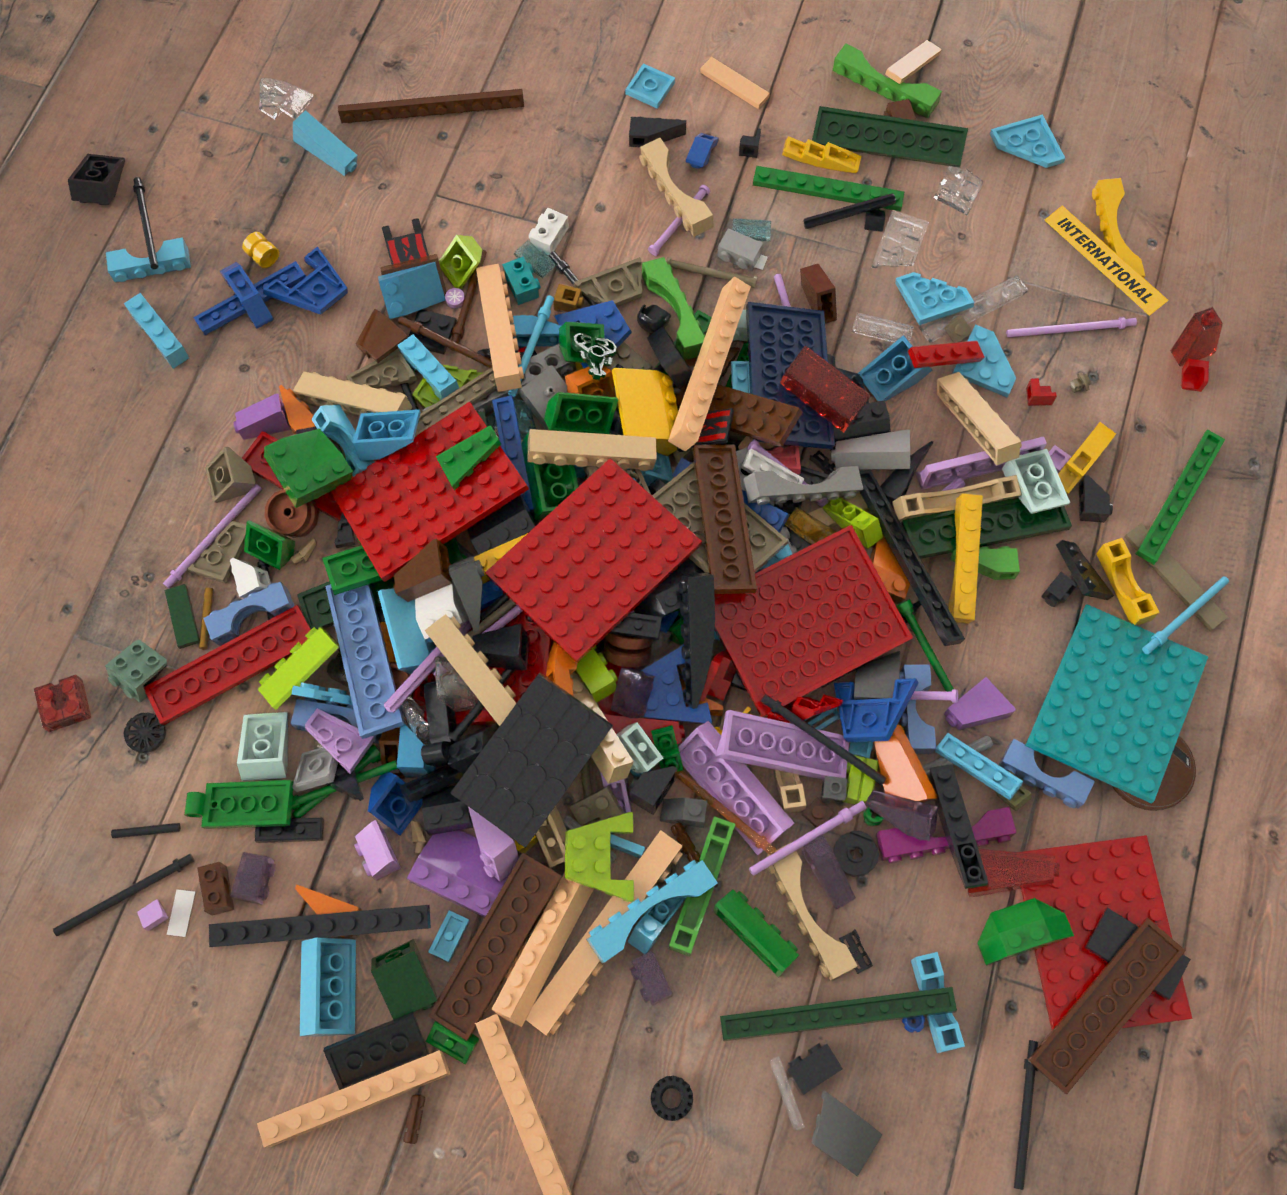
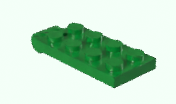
M362 545L322 558L334 595L382 580Z
M292 780L207 783L205 794L201 792L187 793L184 815L187 817H202L201 828L290 826L294 790L292 787L294 782Z

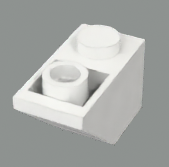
M230 559L239 597L247 598L249 594L266 589L271 584L268 571L242 560Z

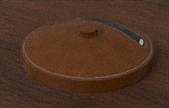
M1179 736L1156 798L1152 804L1114 786L1112 787L1123 800L1140 809L1158 811L1173 807L1189 794L1194 785L1196 764L1193 754L1186 742Z

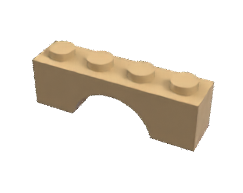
M774 770L782 809L786 813L804 811L806 801L799 775Z

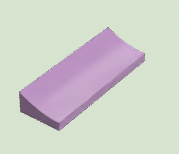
M1040 437L1021 442L1020 455L1043 450L1047 444L1045 438ZM982 451L925 466L924 470L915 473L921 490L951 483L958 477L964 480L1001 471L1005 463L996 465L989 455Z
M732 710L726 711L722 735L715 757L821 780L825 776L846 778L847 761L794 724ZM818 730L847 751L849 750V742H846L844 735Z
M708 721L697 727L678 747L682 765L729 822L735 823V829L753 851L759 855L795 823L744 763L715 757L721 735Z

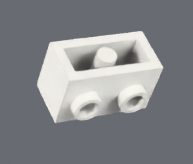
M547 208L545 213L540 215L537 226L532 228L529 233L531 248L547 255L555 251L569 228L568 216Z

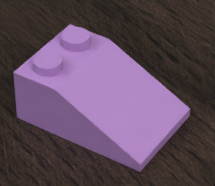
M468 807L481 851L480 858L485 864L483 868L491 878L495 877L501 882L511 873L519 859L515 841L497 826Z

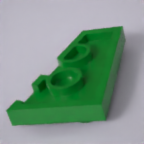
M490 425L437 455L436 458L453 489L456 490L460 486L459 482L465 476L469 477L474 472L473 468L479 462H484L501 445V442Z

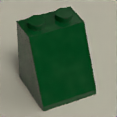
M414 939L371 959V973L393 1020L419 1009H429L435 1004L437 994Z

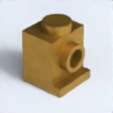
M559 284L553 301L554 310L570 312L583 308L584 298L582 297L581 289Z

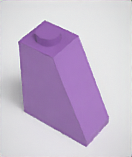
M274 394L235 413L236 421L233 422L236 433H240L243 440L258 437L262 431L267 434H274L291 430L285 407L279 394Z
M985 677L963 695L957 703L952 704L944 715L946 716V721L952 727L962 730L1009 718L1016 709L990 680Z

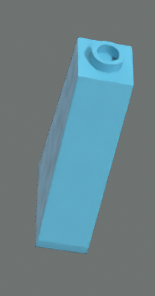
M306 110L293 121V141L344 176L356 169L358 155Z

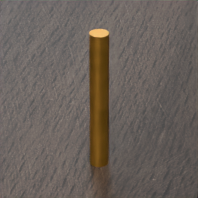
M205 588L199 641V649L202 650L208 649L209 633L203 618L211 613L213 588Z

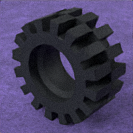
M666 1076L657 1081L651 1092V1105L659 1117L668 1121H676L686 1116L693 1104V1092L690 1085L684 1079L677 1076ZM668 1089H676L681 1095V1102L675 1108H668L663 1103V1094Z

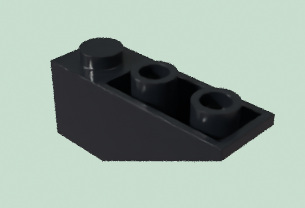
M631 117L629 147L640 148L658 138L666 142L686 135L687 120Z

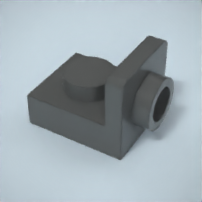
M825 776L822 781L821 801L824 804H830L831 800L844 801L846 799L847 779Z

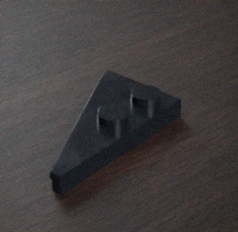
M338 762L333 782L325 785L331 786L341 793L346 792L355 800H363L364 797L355 769L350 774Z

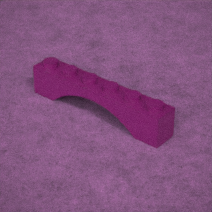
M1010 807L989 810L972 826L977 847L987 846L989 841L997 840L998 843L1011 841V837L1016 834V829ZM902 827L881 830L876 834L881 860H888L889 863L900 862L903 857L908 856L911 859L922 858L924 853L932 852V855H940L946 853V849H950L946 837L922 836Z

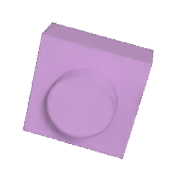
M1056 445L1049 451L1056 471L1059 473L1071 456Z

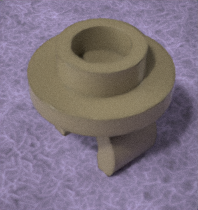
M1079 372L1077 374L1078 378L1070 382V387L1074 393L1082 388L1085 391L1090 390L1089 385H1091V381L1087 374L1083 375Z

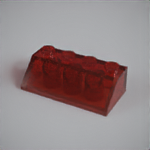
M806 345L786 370L780 381V384L787 390L795 394L802 402L808 404L842 432H845L857 419L871 397L870 394Z

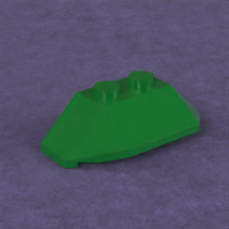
M1033 898L991 912L979 938L978 946L985 964L989 965L1073 937L1074 934L1065 913Z

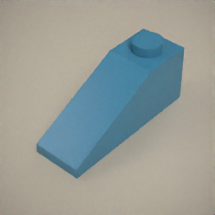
M533 315L513 316V324L516 331L514 339L517 338L518 346H527L538 317ZM546 320L536 346H555L559 344V328L561 326Z

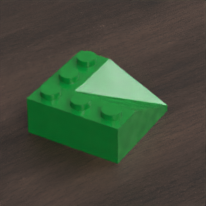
M321 429L284 437L264 447L266 461L295 508L336 489L339 485L345 484L352 479L353 471L342 453Z

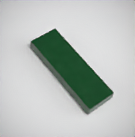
M183 584L164 590L177 647L181 649L198 644L200 639L187 586Z

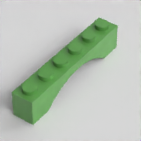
M846 43L834 59V72L894 102L909 99L913 111L918 115L929 118L939 104L941 90L927 83L911 84L902 82L898 84L877 72L865 59L862 51Z
M664 257L643 262L642 278L648 290L665 299L677 314L680 327L677 332L676 347L682 358L687 360L698 357L706 335L702 333L699 321L695 320L693 309L691 306H688L686 295L684 292H681L679 281L677 278H674L671 265L667 264Z
M714 816L699 861L703 860L715 880H717L735 828V823ZM714 886L698 897H686L669 944L670 950L689 957L691 956Z

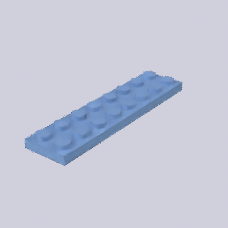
M331 584L325 586L360 737L365 739L405 725L401 707L394 713L388 712L384 707L385 702L396 692V687L370 584L334 595Z

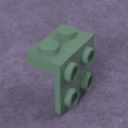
M136 640L105 665L109 676L107 679L114 687L119 686L123 689L125 695L130 699L135 698L137 701L142 702L146 698L143 685L167 665V660L141 640Z

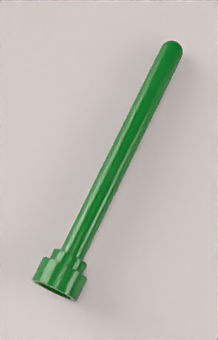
M908 599L896 605L902 617L905 616L946 692H952L954 688L912 613L914 612L912 608L914 606L911 600Z
M374 744L369 747L368 752L365 753L366 756L354 768L356 774L370 763L374 764L381 761L380 751ZM330 794L303 804L293 813L294 818H301Z

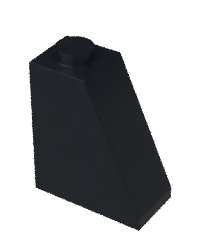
M522 624L473 635L472 640L475 644L472 647L477 653L481 651L489 660L486 663L488 667L520 671L527 670L530 638Z

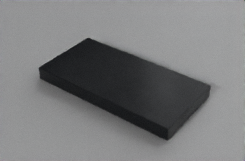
M1106 908L1084 948L1109 963L1137 930L1138 926L1111 909ZM1182 955L1153 991L1169 1000L1191 959Z
M414 1012L326 1046L323 1050L339 1090L430 1054Z

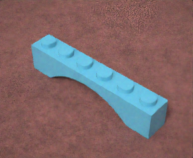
M695 860L691 861L683 867L685 871L678 876L675 872L665 879L666 885L660 889L658 886L653 887L646 892L647 898L642 901L639 898L627 905L629 909L624 914H621L620 911L608 919L610 922L603 928L601 925H598L589 932L591 936L586 940L601 963L606 962L624 949L626 939L633 925L650 907L669 898L698 897L717 884V881L703 860L697 863Z

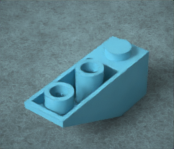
M686 897L669 898L650 907L635 926L627 942L647 955Z

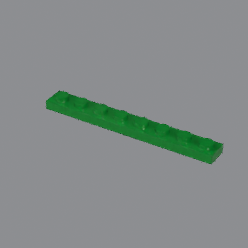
M757 165L753 178V186L855 204L893 193L896 203L882 208L900 212L905 191Z
M1208 429L1204 432L1136 551V555L1153 565L1157 562L1223 445L1224 438Z

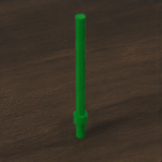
M397 760L357 774L359 783L398 769ZM324 786L300 796L294 795L292 810L300 808L304 803L334 793L337 790L331 786Z

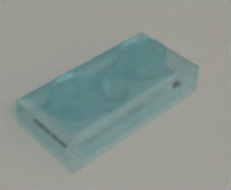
M733 218L732 230L757 241H770L771 221Z

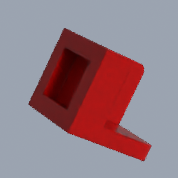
M1188 359L1182 368L1181 388L1202 392L1209 379V361Z
M1031 378L1026 387L1028 406L1052 405L1057 397L1056 392L1051 391V386H1040L1039 378Z

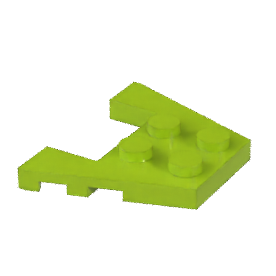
M441 364L455 378L459 388L483 374L474 369L463 370L458 369L456 366ZM423 378L414 391L413 397L425 409L439 402L440 399L435 395L426 379Z
M633 812L566 831L565 878L589 888L603 891L610 896L619 897L626 902H633L634 880H611L610 833H633Z

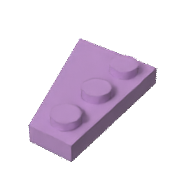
M318 708L305 724V729L350 774L374 742V736L362 739L358 728Z

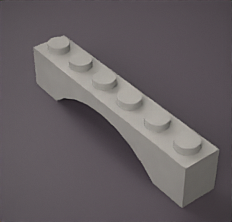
M858 466L840 467L830 473L822 483L812 485L790 482L773 471H757L743 478L748 503L757 502L758 505L768 504L770 501H775V504H781L788 500H793V503H797L805 499H810L811 502L821 500L822 498H827V500H835L839 497L851 499L856 497V493L863 490Z

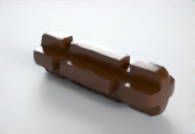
M682 823L674 824L671 827V831L674 836H677L676 840L682 845L683 852L688 855L689 862L693 860L696 863L699 862L701 856L698 851H695L696 847L687 832H684L685 828Z
M415 1094L411 1097L410 1104L412 1108H409L405 1127L408 1129L407 1132H404L403 1142L409 1144L417 1143L419 1134L416 1133L417 1130H420L423 1114L421 1107H424L425 1097Z

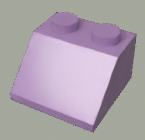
M376 820L368 824L355 836L358 843L354 844L358 855L364 856L366 863L363 866L368 877L372 875L375 880H378L401 869L384 829Z

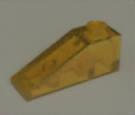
M798 507L795 508L785 523L786 526L811 545L837 532Z

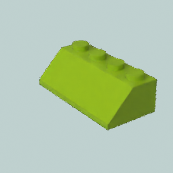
M322 626L318 629L313 627L305 635L308 639L302 645L298 642L290 650L292 655L287 660L282 658L274 666L277 670L272 675L267 673L259 681L261 684L258 688L259 692L275 710L292 695L293 686L300 687L301 683H304L339 648V643Z

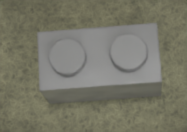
M728 228L718 245L717 257L725 262L738 265L741 269L752 271L762 254L763 243Z

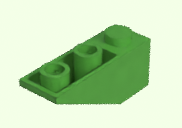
M1008 546L999 547L998 549H990L989 547L979 548L978 573L994 580L1016 579L1020 572L1017 548L1010 549ZM956 550L953 551L950 557L953 562L956 559Z

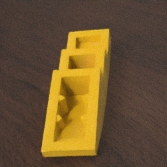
M790 136L785 140L782 152L783 156L802 163L850 173L858 172L862 157L829 142L825 146L809 139L804 143Z

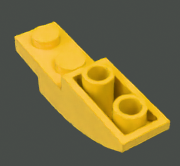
M1101 422L1097 424L1058 473L1067 495L1116 435L1115 432Z

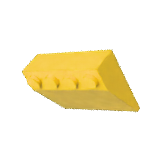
M613 368L612 375L616 397L618 398L623 435L655 437L656 452L665 456L675 452L677 446L668 442L678 414L673 381L670 376L657 370Z

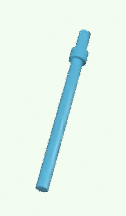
M548 295L546 297L543 307H540L537 314L538 320L521 359L522 364L519 365L523 369V374H525L545 321L550 317V309L554 301L553 296ZM518 389L509 390L508 395L515 397Z
M1223 576L1166 628L1155 633L1151 637V641L1142 648L1143 652L1148 655L1156 647L1162 646L1175 630L1229 583V579Z

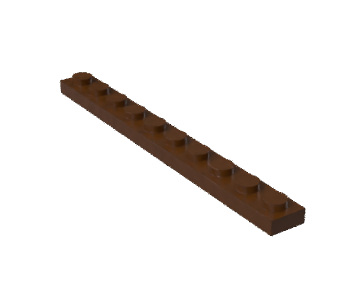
M523 89L338 105V113L341 123L369 122L374 120L524 107Z

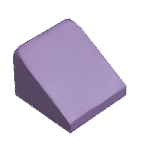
M158 899L137 912L143 928L147 931L168 919Z

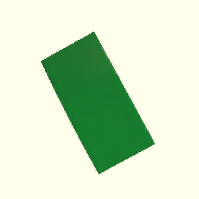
M673 726L652 730L654 745L663 757L659 761L660 768L674 766L677 768V772L684 770Z

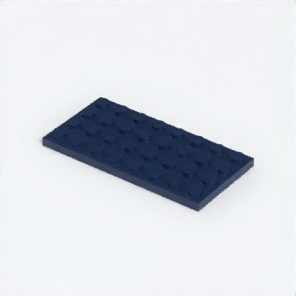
M748 302L746 305L750 394L796 406L802 410L803 413L784 445L832 450L835 442L824 311Z

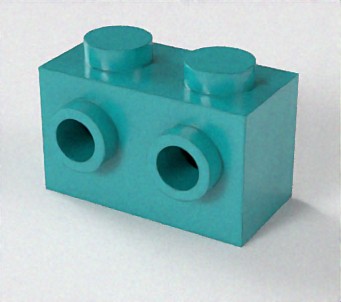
M524 256L502 264L506 281L518 305L539 298V289H541L539 280L533 277L534 271L531 263H527Z

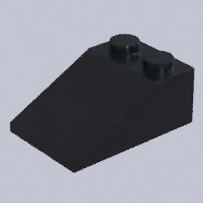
M87 154L68 178L71 200L79 201L80 203L109 205L116 196L125 158Z

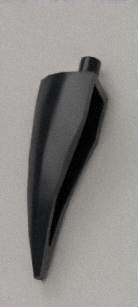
M933 441L924 445L910 456V469H895L881 484L880 487L893 509V501L900 496L906 495L913 476L933 445Z

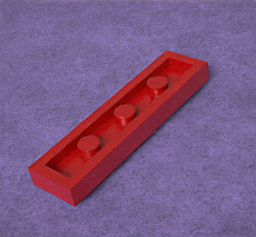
M978 341L915 346L908 350L914 368L981 362L984 359Z

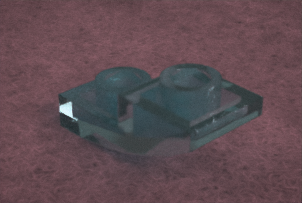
M529 240L514 252L517 258L524 256L526 262L531 263L534 273L541 278H544L556 266L544 251L540 252Z

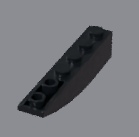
M707 572L682 574V580L679 582V590L683 600L680 603V613L683 616L681 635L684 638V646H682L681 653L682 658L685 659V668L682 669V676L686 682V689L683 690V699L693 709L698 707L706 683L714 643V575Z
M953 765L931 767L929 780L937 794V799H934L963 885L965 889L986 886L989 882Z

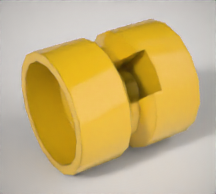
M260 232L251 233L242 244L243 251L252 257L262 268H269L278 260L279 250L271 242H268L267 238Z

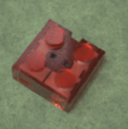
M73 675L61 679L57 685L49 683L34 688L42 728L48 732L91 718L83 680L79 676Z

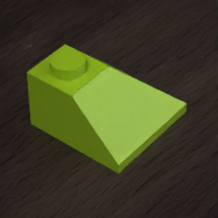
M456 235L439 260L441 270L455 288L462 289L480 263L482 248L472 236Z

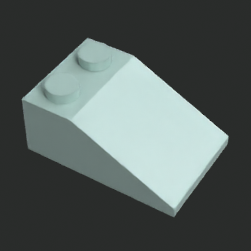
M1047 449L1019 455V458L1008 461L1003 466L1002 470L1005 477L1017 475L1021 496L1018 498L1031 514L1070 504Z
M288 712L244 715L237 759L241 781L286 778L288 766Z

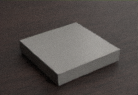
M324 747L302 753L292 788L299 792L333 782L338 761Z

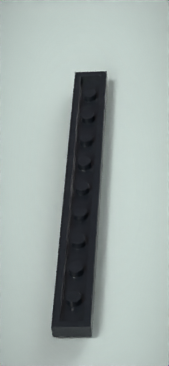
M859 470L863 490L860 491V494L871 514L878 518L883 536L943 645L961 644L965 640L961 630L871 470Z
M430 905L209 924V947L431 928Z

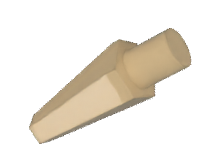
M314 537L297 549L299 552L291 557L294 564L303 559L305 562L307 561L317 544Z
M411 821L412 842L416 844L415 854L420 855L425 844L428 843V839L420 823Z

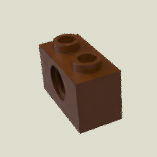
M221 862L197 867L204 912L213 916L234 910L227 866Z

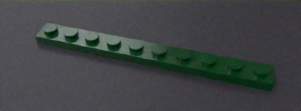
M953 987L725 1015L720 1016L723 1041L955 1013L957 1008Z

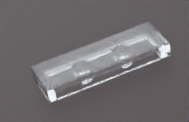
M857 312L852 332L890 342H896L904 335L910 342L914 326Z
M780 1057L773 1058L769 1063L793 1130L803 1129L805 1126Z

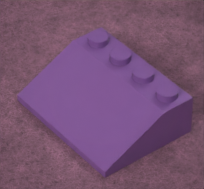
M458 830L432 835L415 861L407 879L411 883L485 918L509 875L501 882L495 877L491 878L483 868L485 864L480 858L481 851L477 838Z

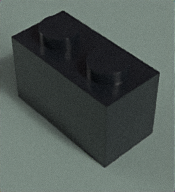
M818 1043L808 1050L809 1056L803 1060L801 1056H798L788 1063L790 1068L786 1072L801 1096L843 1069L828 1044L821 1046Z

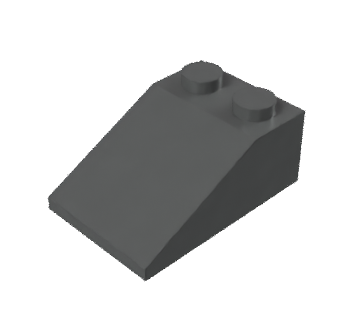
M474 556L449 565V573L474 632H478L484 570L480 560L475 561Z

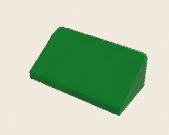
M435 1021L425 1042L466 1065L479 1041V1037L472 1034L466 1041Z

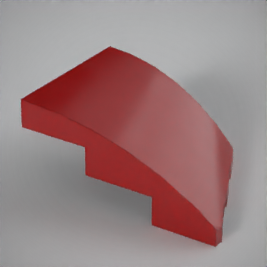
M726 650L718 653L710 664L706 683L700 698L703 702L707 694L720 700H724L736 671L731 661L732 659L728 656Z
M825 694L820 701L798 696L796 701H792L784 707L802 720H806L841 706L843 700ZM777 712L768 713V719L791 723Z

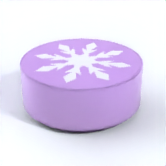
M452 288L446 292L445 300L449 307L460 308L463 305L465 296L461 289Z

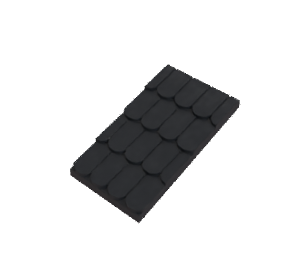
M539 673L450 794L526 848L613 725L542 673Z

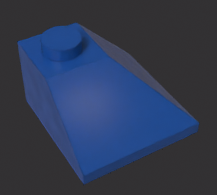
M388 772L382 774L372 786L368 812L400 836L422 807V799L409 802L400 789V786L405 784V782L397 775Z

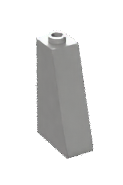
M910 429L836 441L835 450H831V461L835 462L836 470L840 467L858 466L859 470L910 469Z

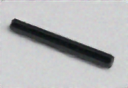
M893 193L805 218L803 224L805 229L893 205L896 203V198Z

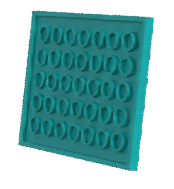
M1086 604L1025 746L1152 804L1161 785L1208 656L1169 639L1162 646L1156 647L1147 655L1143 652L1142 648L1151 641V637L1155 633Z

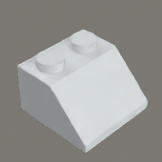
M453 580L452 584L415 599L416 621L424 639L430 638L425 630L445 614L450 619L454 616L459 624L469 621Z

